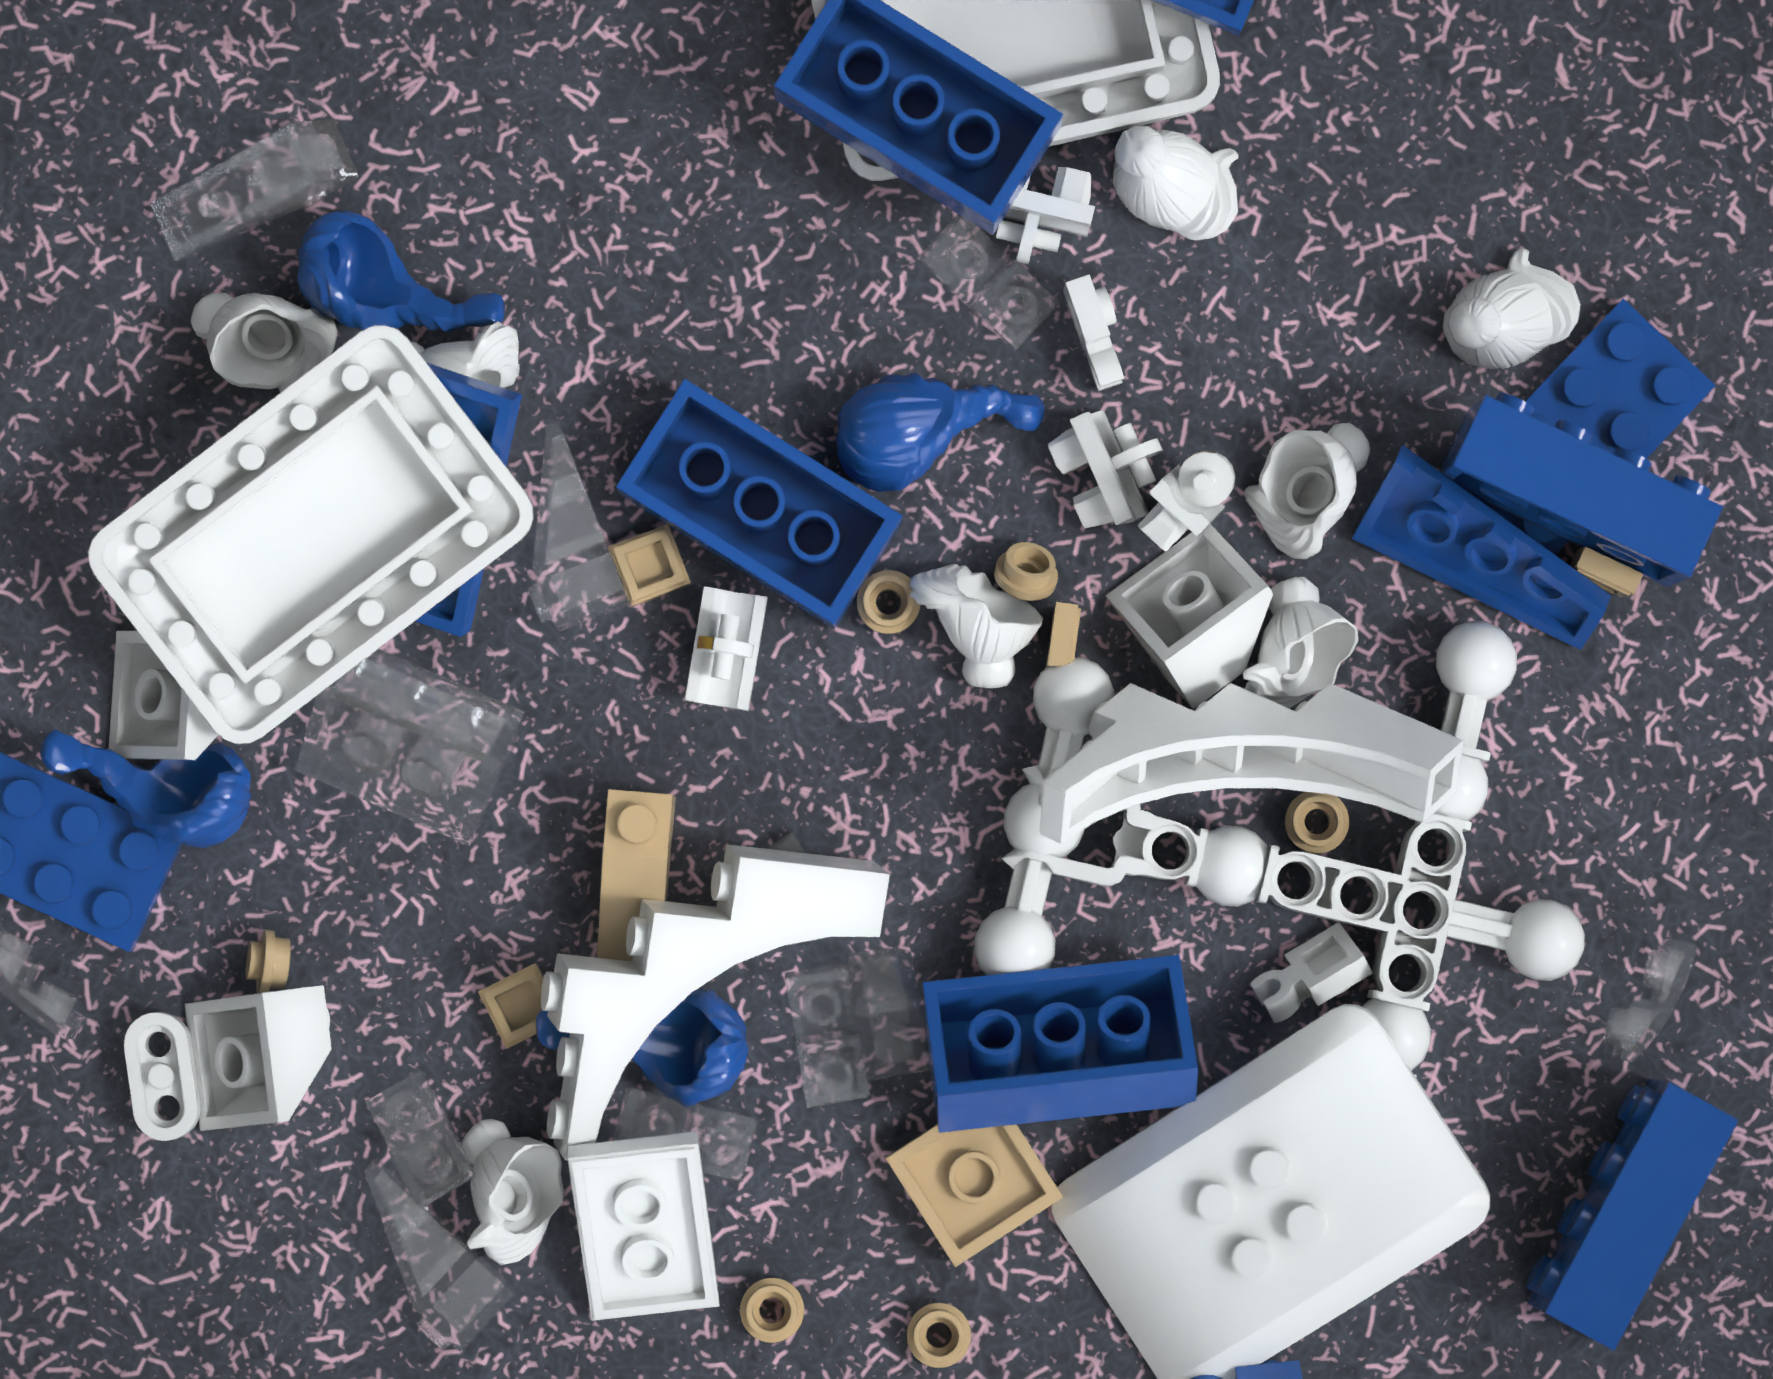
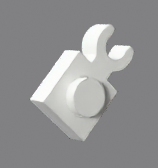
M1090 274L1065 282L1063 293L1083 351L1085 350L1097 390L1101 391L1122 384L1124 379L1123 372L1112 346L1108 326L1117 323L1106 288L1102 287L1095 290Z
M1338 922L1284 954L1290 966L1283 970L1267 971L1256 977L1250 985L1260 1003L1265 1005L1274 1023L1291 1017L1298 1010L1301 1002L1310 996L1319 1006L1334 996L1345 992L1354 984L1373 974L1362 952Z

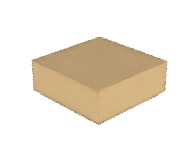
M668 524L609 546L632 607L691 585Z
M1586 546L1577 549L1570 564L1571 567L1597 586L1620 598L1633 595L1643 577V573Z
M1056 602L1054 605L1046 667H1061L1074 662L1081 608H1078L1077 604Z
M537 963L478 991L506 1049L536 1035L535 1022L536 1016L542 1009L541 989L544 978Z

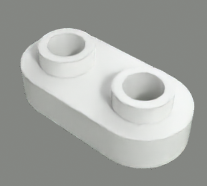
M164 1012L145 1014L130 1025L124 1039V1052L133 1115L138 1127L147 1136L161 1141L174 1140L185 1136L195 1127L201 1112L192 1039L187 1026L178 1017ZM156 1032L165 1033L171 1042L169 1052L162 1057L154 1055L149 1049V1039ZM166 1095L176 1098L180 1105L179 1114L173 1120L162 1118L158 1112V1103Z

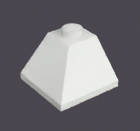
M1209 524L1198 536L1191 532L1105 596L1165 678L1194 709L1244 672L1273 593L1262 578L1218 531Z
M117 631L109 749H112L125 759L195 760L219 734L209 724L138 631Z
M324 985L185 1004L187 1028L192 1039L201 1103L200 1131L289 1121L331 1051L330 1016L326 1007Z

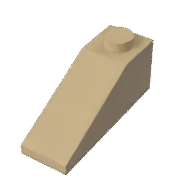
M608 789L602 857L597 958L632 961L633 956L628 955L626 951L627 929L631 917H639L642 899L667 901L676 800L674 795Z

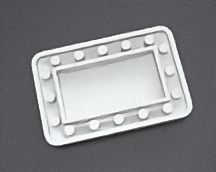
M811 0L815 20L828 0ZM881 0L1063 113L1061 128L1049 146L1195 113L1206 108L1215 99L1220 86V72L1209 24L1152 0ZM843 143L845 156L850 168L860 177L870 181L899 178Z
M385 325L372 326L361 331L104 527L92 540L89 549V564L96 578L213 729L227 741L244 744L262 738L518 543L530 530L534 519L533 505L527 493L409 339L397 329Z
M1343 1004L1326 1012L1196 1095V1101L1177 1107L1067 1177L1057 1187L1063 1198L1052 1204V1214L1056 1224L1157 1379H1191L1200 1375H1215L1222 1379H1236L1235 1367L1261 1364L1474 1231L1484 1222L1490 1209V1194L1484 1180L1378 1019L1366 1008L1354 1004Z

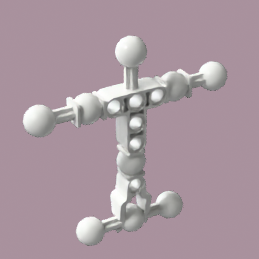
M1486 621L1465 622L1455 626L1443 637L1437 650L1436 669L1441 682L1450 693L1441 731L1463 740L1456 793L1423 823L1414 820L1415 824L1406 832L1403 838L1395 874L1306 852H1288L1278 855L1279 846H1267L1255 832L1242 826L1225 825L1211 831L1199 828L1195 835L1189 827L1179 822L1157 817L1150 812L1141 810L1140 804L1122 810L1124 820L1122 828L1113 837L1116 854L1111 868L1107 869L1064 859L1063 857H1066L1078 846L1084 829L1062 844L1039 835L1041 806L1038 803L1039 788L1050 771L1058 770L1080 751L1084 736L1089 734V724L1094 711L1102 702L1109 701L1114 697V689L1109 675L1097 663L1084 657H1075L1074 662L1061 667H1046L1040 673L1034 686L1033 704L1038 718L1047 729L1038 765L1022 769L1030 784L1023 786L1011 797L1004 812V830L1009 843L1014 849L1001 859L1013 869L1005 907L993 911L981 923L975 936L974 953L980 969L986 975H996L1050 968L1055 957L1056 940L1050 924L1042 917L1052 874L1103 887H1109L1121 882L1125 875H1139L1159 880H1175L1180 877H1186L1184 885L1196 886L1208 900L1221 906L1239 907L1252 901L1263 904L1267 903L1269 898L1275 905L1286 910L1381 932L1373 965V979L1377 989L1368 990L1367 998L1371 999L1362 1007L1368 1009L1378 1019L1412 1071L1424 1060L1430 1047L1431 1028L1423 1012L1429 1011L1430 1003L1423 1002V999L1432 991L1436 983L1446 937L1505 950L1509 962L1519 973L1534 980L1552 981L1567 975L1578 964L1584 951L1585 933L1579 918L1569 907L1557 901L1537 899L1522 905L1516 912L1511 913L1455 899L1466 855V841L1462 832L1471 830L1472 822L1468 821L1482 809L1488 796V777L1482 763L1490 760L1491 753L1476 749L1487 700L1499 696L1509 687L1517 671V653L1512 640L1501 628ZM1427 830H1436L1442 833L1449 843L1448 857L1439 866L1426 864L1419 856L1418 841ZM1173 833L1179 836L1185 843L1186 858L1183 864L1174 870L1160 867L1152 856V845L1160 834ZM1290 862L1303 865L1311 877V886L1308 892L1299 899L1286 897L1280 891L1277 884L1281 868ZM1352 877H1359L1365 880L1373 892V901L1370 907L1361 914L1349 912L1343 906L1340 899V891L1343 884ZM1415 892H1422L1428 895L1435 906V916L1432 922L1422 929L1412 927L1405 920L1403 914V905L1406 899ZM1403 954L1413 957L1421 969V977L1418 984L1406 992L1396 989L1389 979V967L1392 961Z

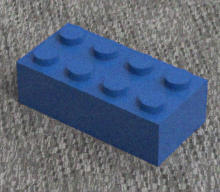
M828 0L774 85L776 101L992 236L1060 130L1063 113L881 0Z
M686 379L678 388L616 486L619 494L834 630L903 521V515Z
M1499 392L1496 399L1485 395L1468 409L1440 469V472L1474 497L1580 547L1586 546L1643 573L1644 577L1661 585L1669 587L1692 576L1724 507L1708 499L1711 494L1709 488L1683 476L1676 475L1673 482L1649 472L1652 462L1632 451L1616 448L1614 454L1602 450L1590 444L1593 438L1590 432L1572 423L1557 420L1555 427L1536 419L1531 416L1534 410L1533 406L1510 394Z
M1180 955L923 982L924 1024L939 1133L1181 1107L1196 1101L1198 1065Z
M1648 1079L1644 1088L1636 1084L1631 1088L1617 1115V1118L1625 1123L1614 1144L1612 1145L1604 1141L1596 1151L1587 1170V1175L1594 1178L1583 1201L1574 1197L1569 1202L1556 1228L1557 1232L1564 1235L1552 1258L1543 1254L1538 1259L1526 1282V1288L1533 1291L1527 1302L1528 1304L1613 1351L1616 1349L1739 1121L1668 1081Z

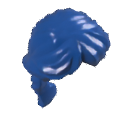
M352 211L326 213L310 225L302 239V244L298 251L299 269L297 274L300 292L312 308L324 316L336 319L340 324L347 327L359 328L363 331L372 326L385 325L398 329L405 324L424 326L431 331L441 329L449 333L456 329H464L467 326L485 327L497 321L503 322L505 304L502 297L497 293L475 294L465 302L453 305L443 298H438L428 288L419 285L408 274L404 263L396 254L394 245L389 237L366 216Z
M915 372L905 376L895 374L884 375L877 383L858 389L843 404L838 415V433L835 440L838 457L844 472L865 488L877 492L900 491L923 476L930 469L935 459L945 452L951 440L958 433L976 425L982 418H988L996 413L1003 416L1015 428L1027 431L1038 429L1044 420V402L1037 394L1031 396L1011 394L1007 390H1001L993 384L985 387L974 384L969 389L960 388L953 390L942 381L934 378H923Z
M56 729L46 735L42 742L40 756L50 771L64 775L77 769H87L93 776L99 777L104 791L114 797L120 807L130 812L133 826L148 830L155 838H161L168 843H181L198 848L222 844L239 830L250 808L249 802L252 797L250 793L251 773L238 754L221 742L211 743L195 760L162 759L148 769L130 764L123 756L115 753L112 749L96 748L82 744L74 737L63 734Z
M699 987L691 992L654 1027L631 1061L640 1067L645 1078L653 1082L665 1097L674 1099L683 1107L693 1106L698 1102L714 1098L730 1090L744 1070L748 1056L746 1025L738 1012L724 999L720 998L714 990H706ZM541 1009L536 1016L535 1022L537 1038L545 1047L557 1050L561 1038H570V1033L559 1032L548 1018V1011Z

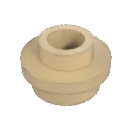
M1020 542L1012 545L1007 552L998 558L994 569V577L997 584L1012 597L1023 601H1036L1047 598L1054 592L1058 581V572L1055 568V559L1047 549L1034 543Z
M884 570L874 573L865 580L857 595V609L862 621L870 629L882 634H895L904 631L915 621L920 605L915 602V599L910 597L912 592L910 586L911 579L901 572ZM884 591H893L901 599V606L894 614H884L876 606L877 597Z
M1304 792L1298 795L1287 808L1285 814L1287 835L1296 847L1305 852L1320 854L1331 851L1341 844L1348 832V811L1344 803L1337 796ZM1311 810H1321L1328 818L1327 829L1321 834H1313L1305 826V817Z
M264 929L260 942L250 941L248 945L245 977L248 980H256L257 993L269 992L270 988L285 989L290 965V938L275 937L274 930Z
M774 1277L764 1278L752 1284L745 1292L740 1305L741 1320L745 1329L756 1339L769 1343L781 1342L791 1337L799 1329L804 1317V1302L799 1291L790 1282ZM777 1298L784 1304L785 1313L780 1320L770 1322L761 1316L760 1305L765 1299Z
M931 1303L920 1308L911 1318L907 1329V1341L912 1354L920 1362L930 1367L943 1368L957 1363L966 1354L971 1342V1329L967 1318L958 1308L947 1303ZM934 1323H944L951 1330L950 1341L942 1347L931 1345L926 1338L928 1328Z

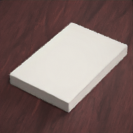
M697 1132L568 1146V1164L592 1321L718 1307L719 1291Z

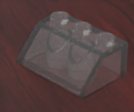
M377 649L316 696L295 771L470 846L512 752L525 712Z

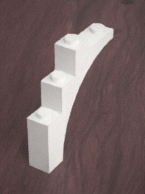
M1130 683L1109 701L1102 702L1096 708L1089 724V734L1093 737L1092 740L1087 741L1080 751L1058 770L1050 771L1044 778L1038 792V803L1041 806L1039 835L1062 844L1092 823L1133 805L1175 794L1222 788H1280L1329 794L1376 805L1423 823L1456 793L1463 740L1331 683L1309 701L1301 702L1295 711L1232 683L1228 684L1209 701H1203L1199 704L1195 711Z
M726 844L724 862H717L715 864L711 879V896L713 900L717 901V907L642 899L639 917H631L627 929L626 951L628 955L633 956L632 961L557 954L554 972H546L543 978L541 1008L543 1011H548V1018L559 1032L570 1033V1038H561L557 1052L558 1076H564L560 1100L551 1101L547 1117L548 1138L554 1139L553 1143L563 1158L568 1160V1146L596 1143L602 1115L624 1068L654 1027L691 992L733 965L780 946L826 937H880L890 874L875 861Z

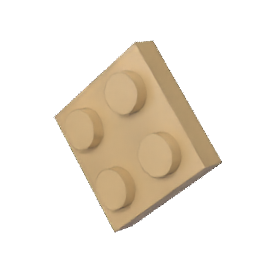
M936 1124L886 1157L887 1162L955 1267L1063 1198L1017 1124L942 1133L938 1132V1124Z

